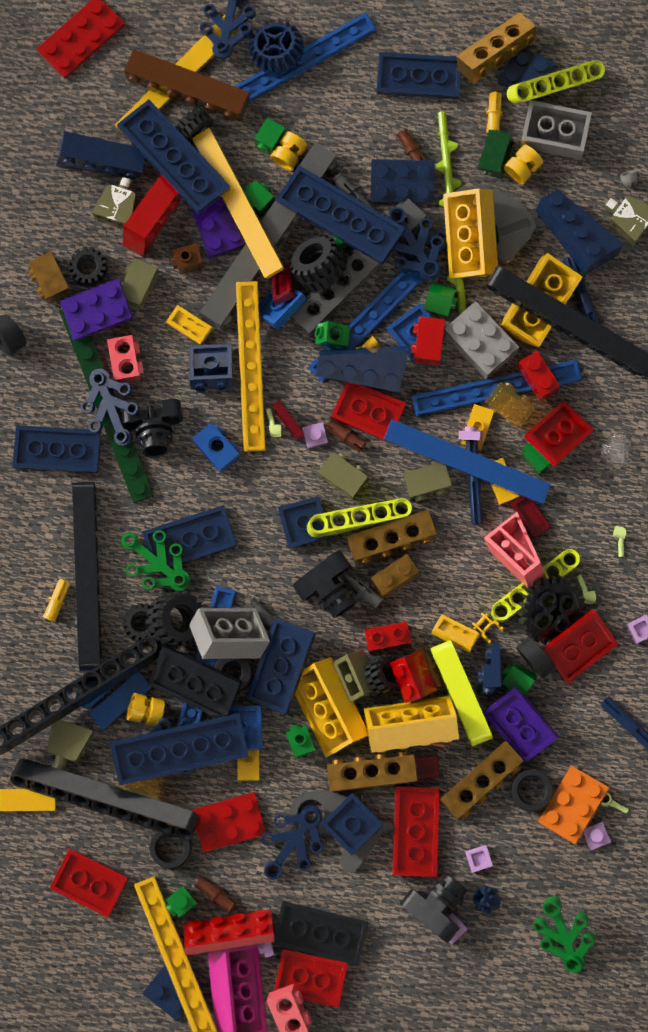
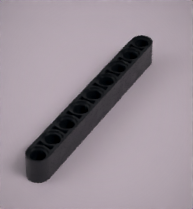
M498 266L495 267L486 284L489 290L634 375L639 374L642 376V379L648 380L647 352L508 270Z
M95 482L72 483L78 664L80 672L93 670L100 665V659H102V645L99 642L101 622H99L98 617L100 616V601H98L100 593L99 580H97V574H99L98 558H96L98 540L95 535V531H97V516H95L94 512L96 510Z
M151 637L141 639L0 726V739H4L3 744L0 745V755L12 750L154 662L159 656L157 642ZM148 646L154 648L151 653L143 652ZM128 658L136 659L131 665L125 664ZM111 669L117 670L114 676L106 675ZM91 681L98 682V685L96 687H88V684ZM73 692L80 693L77 699H69L70 694ZM54 704L61 705L57 711H51V706ZM34 716H42L39 722H31ZM16 727L23 728L20 734H12Z
M25 758L18 760L9 778L12 784L17 787L184 840L193 838L200 822V816L191 810Z

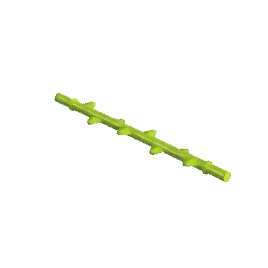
M439 112L440 132L438 135L441 141L442 161L435 165V170L444 173L447 194L453 193L462 183L453 178L450 153L458 148V144L449 140L446 112ZM444 198L439 201V205L444 207ZM447 276V281L456 285L455 294H457L458 313L461 314L467 309L463 278L449 279V276Z

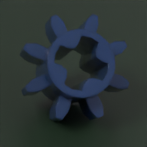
M484 885L483 889H478L473 896V901L477 905L475 909L489 915L491 910H497L501 903V898L497 895L498 890Z

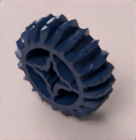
M281 20L277 24L271 21L270 25L264 23L262 29L257 27V33H252L248 52L251 55V61L255 63L258 69L261 68L264 72L269 70L271 74L277 70L281 74L282 69L289 71L290 65L295 67L296 61H301V55L304 52V41L295 25L291 26L289 22L283 24Z

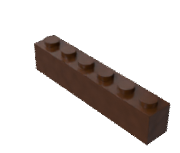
M133 49L124 69L126 79L132 84L139 85L140 83L153 92H164L169 98L185 100V103L196 107V105L201 106L205 111L212 114H222L224 118L230 121L238 120L241 122L250 101L249 92L136 49Z

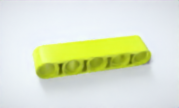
M594 60L510 86L507 90V97L514 104L529 101L597 80L604 75L605 67L601 61ZM590 67L593 69V75L590 72ZM572 73L575 74V77H576L575 80H574L573 77H572ZM555 78H556L557 81H558V85H557V86H556L555 83H554V79H555ZM537 83H538L539 86H540V91H538V90L536 89V84H537ZM518 89H520L522 92L521 97L518 94Z
M400 498L317 514L308 522L307 532L310 536L319 538L380 526L409 516L412 511V505L407 499ZM396 506H402L406 513L399 514L396 511ZM375 510H382L385 518H378ZM361 514L364 517V522H357L354 515ZM333 519H342L344 525L336 526ZM312 523H321L323 529L315 530L312 526Z
M567 549L543 567L546 575L545 579H549L547 570L550 568L557 570L558 575L563 578L572 572L580 561L578 552L573 549ZM572 556L575 559V564L567 565L564 562V557ZM523 583L493 605L491 610L493 620L503 623L523 609V607L515 604L512 600V596L515 594L529 595L527 587ZM503 607L506 609L507 615L505 617H498L495 609Z
M451 640L430 648L472 747L493 739Z

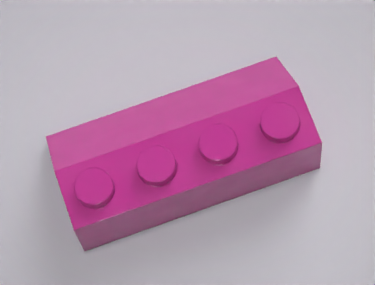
M258 945L208 952L214 1022L217 1032H267Z

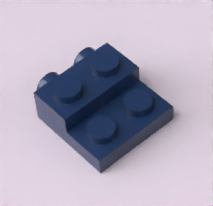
M523 49L511 58L500 76L498 84L509 88L514 84L556 72L554 69L555 63L538 53L535 56ZM537 83V84H536V89H537L538 91H540V86H539V84ZM518 89V94L522 96L521 90Z
M231 343L189 346L191 390L204 393L207 389H217L220 392H224L229 388H233Z
M491 643L489 649H486L485 664L489 665H483L481 671L477 673V686H481L482 695H495L496 691H499L501 688L500 643Z

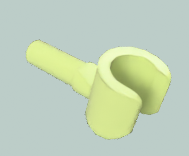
M268 408L266 412L269 419L270 435L272 437H281V425H275L272 410Z
M615 526L613 537L619 538V557H624L626 529Z
M582 575L577 576L583 597L585 598L584 603H595V591H588Z
M607 793L606 795L609 797V801L607 803H601L602 806L610 805L611 807H614L624 812L625 814L629 810L628 808L612 800V797L609 793Z

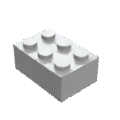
M530 100L520 148L523 145H528L535 151L582 160L592 112Z
M476 301L444 328L446 338L485 380L489 379L518 353L519 346Z
M198 608L189 625L202 659L261 658L270 643L256 608Z

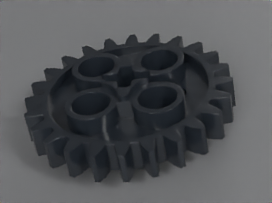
M549 575L548 580L541 577V584L534 581L535 588L531 589L528 587L529 595H522L525 602L519 603L523 607V610L517 612L522 616L518 620L523 625L521 629L526 632L528 637L544 645L568 629L579 618H582L584 615L580 611L586 609V606L581 604L585 601V598L581 596L582 591L577 588L578 585L560 575L556 578Z

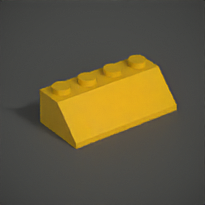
M473 189L443 194L449 279L491 276L495 267L498 266L493 190Z
M547 253L540 258L526 282L566 305L583 276ZM513 303L499 324L503 331L513 338L535 347H540L552 327Z
M332 658L321 660L304 669L295 696L325 757L327 758L368 736L367 728L354 702L349 701L333 665Z
M450 696L364 708L372 752L383 753L391 749H407L417 745L428 746L431 743H448L459 739L457 716Z

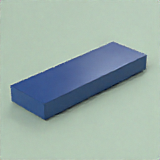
M138 671L94 708L89 715L102 730H105L127 711L133 693L145 695L153 687L148 685L147 680Z

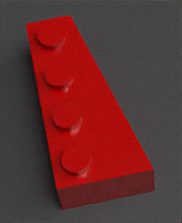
M160 175L123 225V246L142 257H145L172 212H175L178 208L179 201L182 198L162 175Z

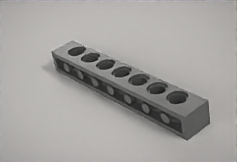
M407 199L404 203L400 202L396 206L405 211V221L412 234H414L419 229L420 221L426 218L427 215L410 199ZM394 215L393 219L398 221L401 219V217L399 215ZM404 236L401 237L398 243L404 244L406 242ZM353 249L350 253L351 257L346 264L347 268L343 272V276L339 278L347 279L349 281L348 284L342 286L336 282L331 287L325 288L322 291H311L306 297L307 301L291 316L292 322L311 338L315 334L318 324L326 322L382 266L381 264ZM396 251L391 252L390 255L388 256V258L386 259V261H387ZM358 263L363 266V269L355 271L352 266ZM326 293H332L334 295V298L331 300H325L323 298V295ZM315 307L319 309V313L310 315L308 310Z

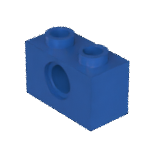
M211 422L192 440L218 472L222 474L240 459L238 453L240 449L233 441L228 442L224 437L227 434L219 425L215 427ZM215 443H222L224 445L223 449L219 452L214 451L212 447Z

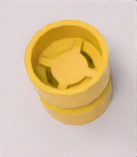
M286 131L279 141L280 146L275 147L270 158L284 169L293 171L299 162L298 157L304 154L308 144L296 134Z
M523 145L517 151L516 158L512 157L504 165V169L511 178L523 185L532 176L531 172H536L543 164V160L533 148Z
M133 693L127 709V720L137 723L144 721L145 725L155 727L159 719L163 717L164 700L153 697L148 700L145 695Z

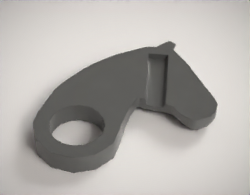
M471 186L460 187L455 191L460 192L473 189L493 190L495 226L497 227L499 238L497 259L501 262H510L529 240L536 227H546L544 221L533 217L520 202L500 191L488 187Z
M330 791L304 792L293 800L289 812L290 815L298 814V809L302 803L308 800H315L324 807L325 815L322 820L323 822L347 796ZM380 821L383 826L352 856L344 849L340 857V866L349 872L356 871L375 847L383 831L394 830V825ZM293 823V825L297 829L300 823ZM321 823L317 825L319 834L328 832ZM308 828L307 831L304 833V834H306V835H308V836L310 835L309 828Z

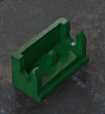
M489 129L478 165V170L483 171L482 174L503 179L505 173L504 165L508 162L514 143L511 133Z

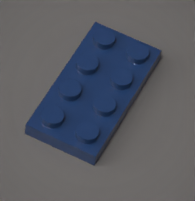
M379 52L376 94L459 99L461 73L457 70V57Z
M16 425L12 467L13 469L98 474L101 432L94 433L88 429Z
M224 505L142 531L147 549L156 557L157 548L153 534L157 530H162L166 534V560L170 568L174 567V560L169 549L175 543L180 544L183 548L181 555L182 564L237 547ZM157 534L156 540L161 541L164 537L163 534ZM174 547L172 552L178 554L180 548Z
M275 617L268 636L270 643L261 656L247 699L287 715L316 632Z

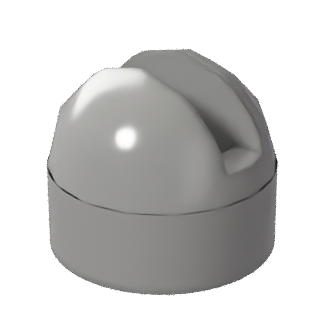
M636 170L620 174L621 182L624 186L631 187L636 185L638 181Z

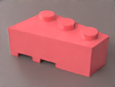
M518 512L514 513L484 537L489 551L527 588L534 587V581L539 583L541 577H546Z

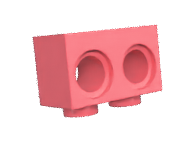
M132 335L107 339L114 380L120 383L141 380L140 374L144 373L142 361L137 359V354L140 353L139 342L134 341ZM122 346L130 347V350L125 354L119 352ZM126 366L134 367L131 373H123V369Z
M294 984L270 992L267 998V1004L279 1032H309L310 1024L312 1023L309 1011H305L302 1005L304 1003L302 994L299 990H296ZM288 999L292 1004L286 1005L281 1000ZM296 1019L300 1024H293L290 1020Z

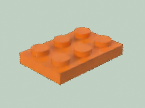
M571 766L539 818L538 823L577 845L610 788Z

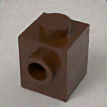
M197 243L173 249L174 256L171 257L173 268L179 270V274L204 268Z

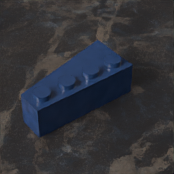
M64 131L59 146L56 166L100 172L108 175H121L135 180L140 178L143 173L145 157L135 146Z
M559 189L541 198L535 210L584 275L618 256L624 245Z
M407 346L390 348L319 350L315 375L400 392L408 348Z

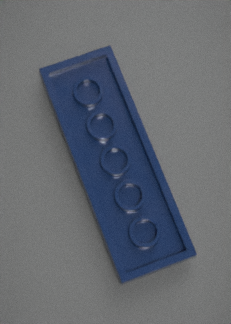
M150 99L117 124L118 129L197 215L230 190L229 184Z
M300 165L276 198L277 203L381 265L384 264L406 231L403 226Z
M239 713L110 742L119 786L249 757Z

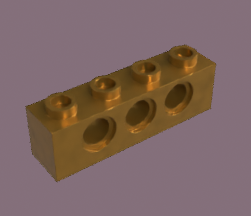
M519 12L456 56L457 70L473 84L483 79L488 73L500 67L508 59L516 56L521 50L532 45L537 40L536 25Z
M429 510L346 537L354 563L365 565L372 562L374 557L386 558L393 555L392 551L398 549L404 552L412 549L414 544L420 542L421 545L429 544L434 541L433 538L436 537L437 533ZM414 527L418 530L419 534L416 537H410L406 531ZM390 534H395L398 537V541L390 544L387 542L386 537ZM375 541L378 547L371 551L366 548V543Z
M505 741L448 791L440 801L456 819L461 817L464 820L473 812L471 807L475 803L481 805L490 797L487 793L492 788L497 791L506 783L504 778L509 773L514 776L522 769L520 764L523 762V759ZM495 762H502L505 765L503 773L498 774L494 771L493 765ZM485 776L489 780L488 787L480 788L477 785V778ZM467 790L472 793L473 798L471 802L465 803L461 800L460 794L462 791Z
M410 751L398 752L397 757H389L388 754L375 755L376 759L367 760L366 756L356 757L354 762L345 763V759L332 760V764L327 765L330 792L419 782L416 756L410 755ZM392 763L400 765V771L396 775L389 773L388 769ZM375 765L378 767V774L371 778L367 775V769ZM349 768H354L357 772L353 780H348L345 776Z

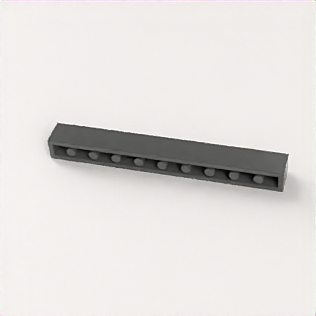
M315 142L300 166L325 180L328 173L332 174L338 165L336 163L337 156ZM275 200L260 223L278 255L281 249L279 247L282 241L286 242L292 233L290 229L294 223L298 225L303 217L277 203ZM247 243L200 311L203 319L221 330L225 326L229 327L234 319L233 313L237 309L236 282H253L257 280L259 275L263 276Z

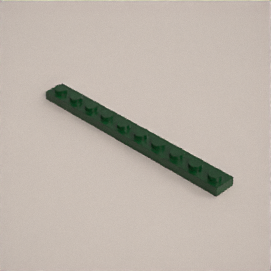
M63 309L59 310L85 380L91 391L92 386L89 381L91 373L99 368L104 369L92 336L76 342L73 340ZM101 375L97 377L98 383L102 380ZM108 387L111 396L115 397L112 388ZM99 393L95 402L97 411L103 399L101 393ZM116 407L119 417L121 419L120 408ZM107 411L103 426L133 503L152 497V490L133 442L128 446H121L115 442L114 434L116 431ZM124 433L119 436L120 441L125 438Z

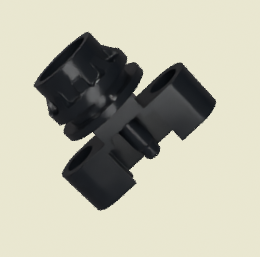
M161 400L162 408L154 409L153 405H149L147 410H142L135 416L128 414L126 410L120 408L123 427L127 430H135L137 443L142 448L144 456L156 458L170 452V444L173 440L171 425L179 424L183 421L180 400ZM132 405L130 411L134 412L136 407Z
M341 550L328 556L292 585L303 602L319 593L320 597L316 600L317 604L323 603L321 606L322 610L330 613L333 619L343 615L357 604L353 598V589L351 587L347 588L349 585L348 580L340 582L338 579L339 576L351 568L350 563Z
M445 872L440 878L432 881L433 888L427 886L426 889L431 893L427 899L414 888H411L399 904L439 938L449 943L460 929V926L446 914L450 909L456 913L459 909L455 906L457 904L461 906L464 903V895L468 890Z

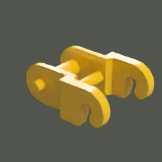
M481 613L482 618L476 624L472 623L473 629L482 633L480 636L488 644H491L492 641L488 640L484 635L491 625H496L501 631L505 629L496 620L491 621L487 613ZM487 620L489 624L482 630L480 626Z

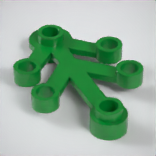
M157 530L153 534V539L156 542L157 557L139 543V539L134 533L127 532L122 536L121 544L126 550H135L151 563L139 566L136 564L127 565L125 571L129 577L162 572L168 577L155 580L152 577H146L142 581L144 589L151 591L154 588L171 586L175 591H184L189 587L190 577L187 572L183 571L181 555L183 548L177 543L170 546L169 550L174 560V570L167 565L165 550L166 534L162 530ZM157 534H163L164 537L161 541L156 540ZM128 537L133 538V542L131 544L126 543V539ZM174 547L180 548L178 554L172 552ZM130 567L136 568L134 574L128 572ZM177 577L183 578L181 584L175 582ZM147 580L153 581L151 587L145 586Z
M556 896L548 897L543 904V912L553 917L558 932L549 927L547 920L542 917L536 918L533 929L538 933L546 935L542 938L540 947L544 951H549L563 959L564 966L569 972L577 973L584 968L586 964L584 954L589 947L594 945L596 935L591 931L584 932L581 938L582 943L575 951L573 942L581 929L587 926L589 917L585 913H578L574 919V925L568 932L561 914V900ZM555 941H557L558 943L562 944V945L564 946L565 950H563V949H561L560 947L556 946V945H555Z

